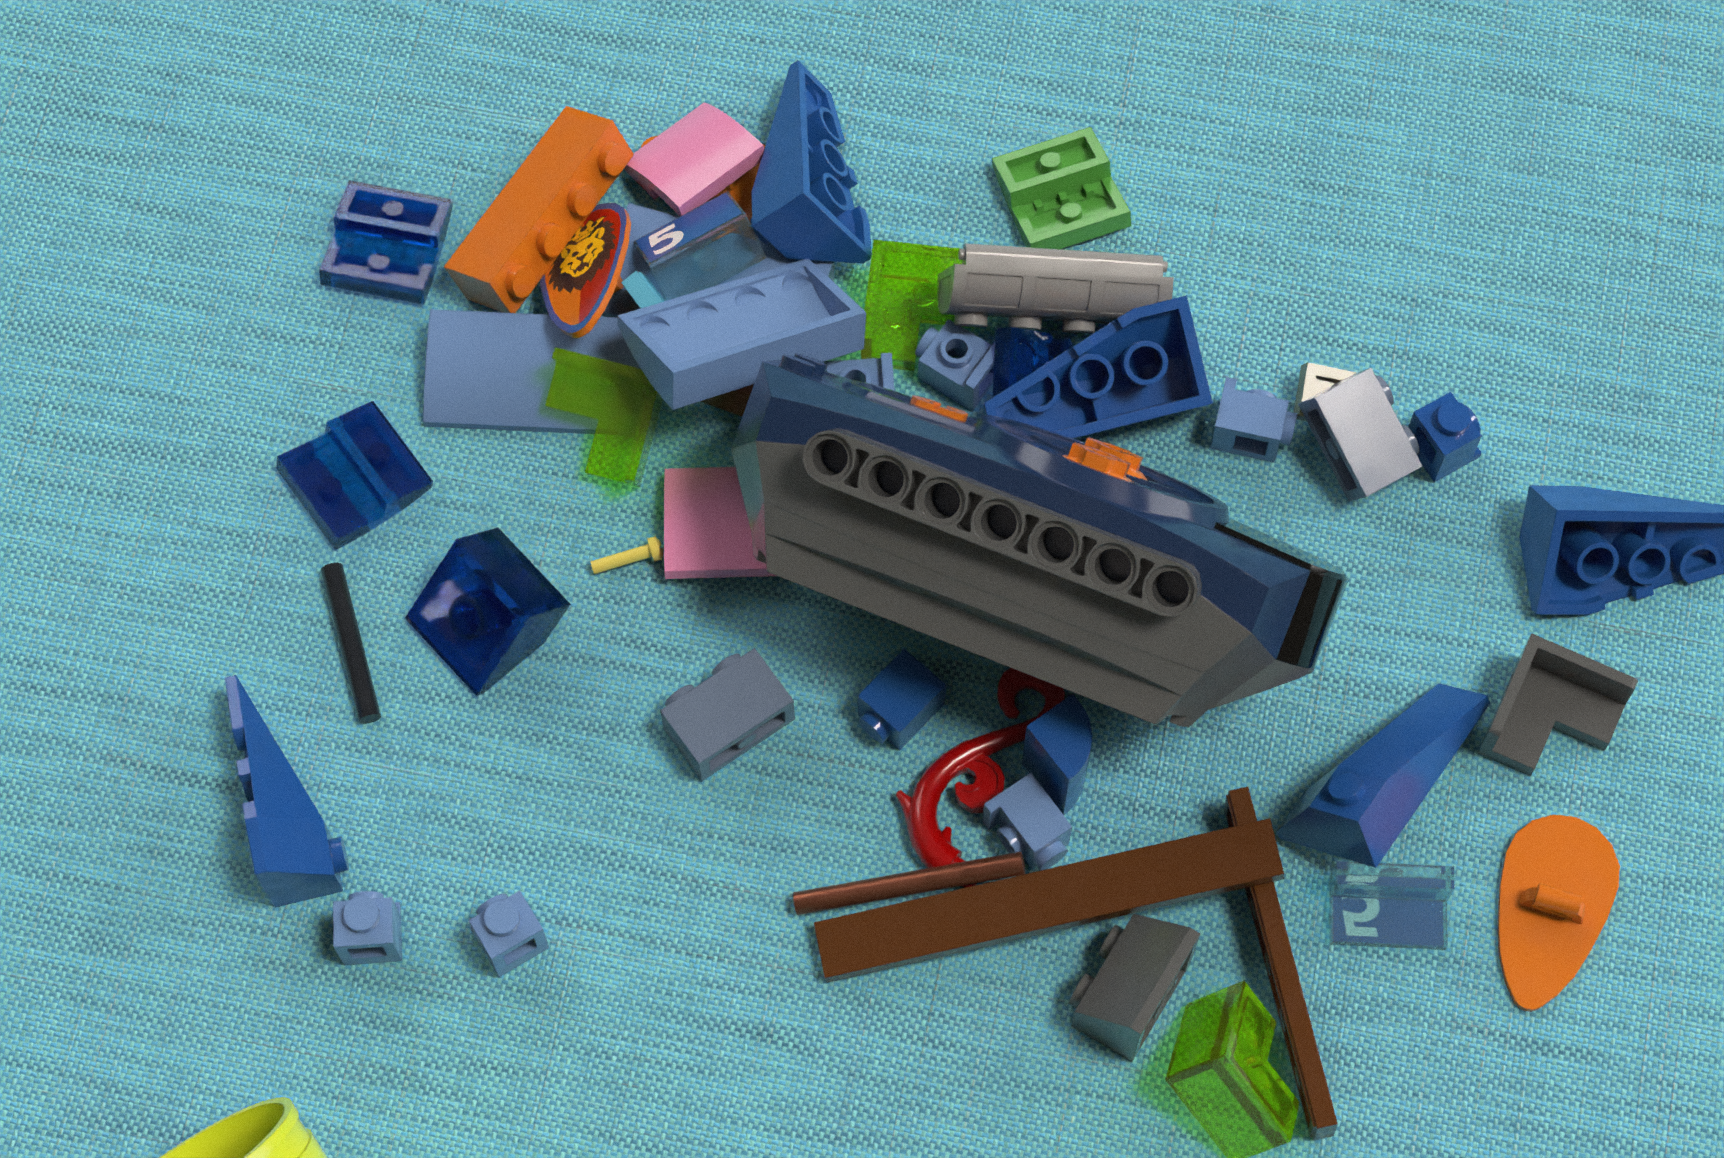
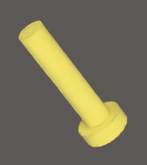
M654 536L647 538L648 544L590 561L593 573L597 574L653 557L654 562L662 560L663 548H660L661 542Z

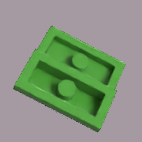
M1091 127L992 158V166L999 186L1026 247L1063 249L1131 226V211L1111 177L1110 160Z

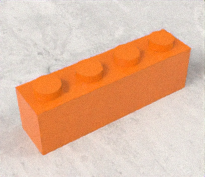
M569 106L563 109L445 264L444 268L467 300L502 313L517 312L633 157L632 150L613 120Z

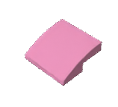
M704 102L633 153V157L624 170L654 200L660 196L681 217L702 206L759 164L764 152V146L733 118L718 108Z
M735 467L665 469V579L776 576L767 572L766 563L758 561L753 555L751 529Z

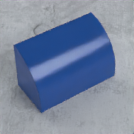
M1074 694L1026 726L1022 765L1029 773L1034 775L1063 815L1075 805L1082 793L1092 745V728L1089 717Z

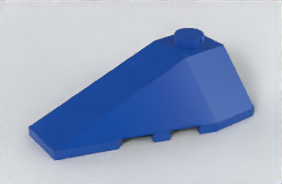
M799 60L789 67L752 188L751 226L756 236L764 244H772L787 259L864 264L872 259L870 223L866 210L861 206L855 208L850 189L858 183L854 170L846 165L842 154L837 148L845 142L832 94Z
M1187 295L1129 310L983 403L986 415L1019 421L1070 438H1077L1213 404Z
M1529 485L1519 538L1531 610L1535 614L1589 615L1606 610L1605 604L1629 596H1633L1638 600L1654 595L1653 589L1682 580L1691 584L1724 574V505L1583 486Z
M236 675L225 677L234 740L238 751H244L245 759L237 760L236 762L238 776L247 802L242 803L255 876L275 908L342 892L340 872L349 870L347 853L342 837H332L323 818Z
M1438 683L1306 789L1276 830L1279 839L1376 868L1490 705L1488 695Z

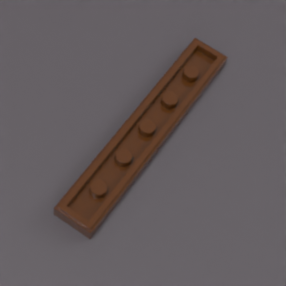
M1249 787L1228 791L1224 808L1228 827L1257 821ZM1274 882L1247 887L1245 891L1310 1138L1313 1137V1141L1332 1137L1335 1134L1338 1123Z

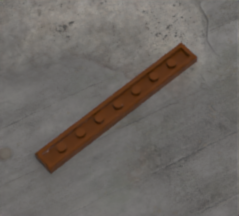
M1269 818L814 922L824 977L827 983L1285 878L1271 819Z

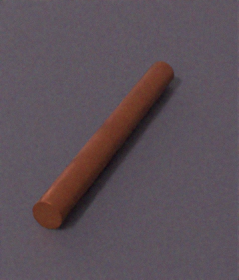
M1015 852L793 892L796 914L801 915L1024 875L1025 865L1022 852Z

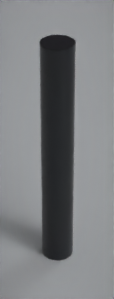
M330 563L321 568V573L355 708L360 723H372L381 718V713L344 568L341 563Z

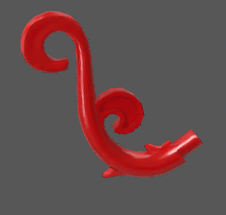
M1009 668L1003 673L997 685V699L1004 715L1009 719L1018 718L1020 711L1015 705V697L1024 689L1038 691L1045 698V705L1042 711L1036 717L1025 722L961 742L943 753L926 769L915 785L912 796L907 795L901 790L897 791L896 797L904 813L911 845L927 868L965 862V860L960 858L962 851L952 846V829L946 826L941 832L937 820L939 800L948 783L961 774L968 773L973 776L975 782L971 785H965L959 781L955 784V798L959 806L971 814L983 813L984 804L1003 792L1005 777L1001 767L988 756L1024 741L1026 726L1065 699L1063 688ZM977 883L964 885L962 887L967 888L975 886Z

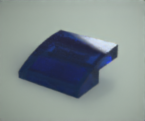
M349 180L333 217L335 233L319 269L320 285L425 304L445 242L453 208L452 199Z
M374 401L326 422L324 435L277 456L276 462L277 471L335 550L384 523L421 497L433 485V480Z

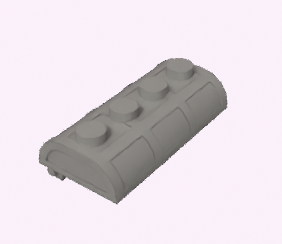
M965 243L963 244V249L958 251V260H963L962 264H954L938 274L937 286L939 313L955 315L954 325L987 327V318L989 316L1009 318V329L1041 330L1042 320L1063 321L1062 332L1095 333V323L1109 324L1131 309L1172 299L1174 277H1163V272H1167L1168 264L1167 261H1163V256Z

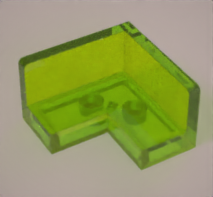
M873 240L864 308L866 312L864 349L861 350V359L881 358V353H892L893 369L915 371V351L918 346L921 323L945 325L948 319L954 322L955 315L939 313L937 286L938 274L954 264H962L963 260H958L960 248Z
M555 347L552 359L556 362L545 406L549 409L598 421L585 473L640 488L663 400L662 397L651 385L640 368Z
M1245 980L1189 1002L1185 1006L1165 1078L1166 1082L1226 1158H1248L1291 1142L1300 1103L1268 1062L1276 1021Z

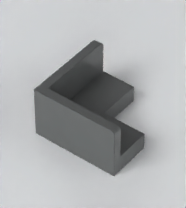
M1531 633L1515 665L1478 754L1531 776L1552 728L1605 751L1623 709L1636 688L1638 680Z

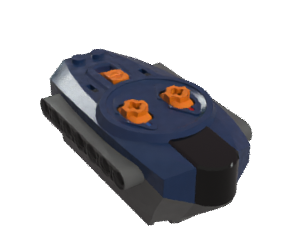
M795 353L794 357L783 354L781 360L762 361L731 451L751 529L753 555L758 561L766 563L767 572L1153 724H1159L1168 715H1172L1171 723L1182 727H1190L1209 709L1299 679L1314 671L1349 579L1341 569L1331 563L1229 518L1228 506L1214 496L1141 464L1143 457L1133 454L1129 450L1090 437L1084 443L1036 426L992 415H982L977 420L969 417L965 411L948 405L940 407L941 403L928 398L914 395L910 397L884 387L826 372L827 364Z

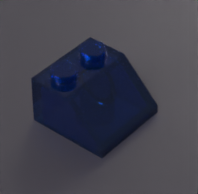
M497 527L457 538L405 619L468 688L478 696L484 694L542 646L571 604Z

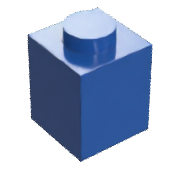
M904 648L858 695L859 724L875 741L883 744L887 740L900 751L945 705L946 684Z

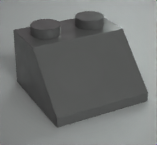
M1137 914L1132 915L1125 929L1114 925L1098 953L1099 956L1106 959L1095 978L1087 973L1082 977L1068 1004L1076 1008L1071 1026L1133 1062L1190 966L1200 933L1190 927Z

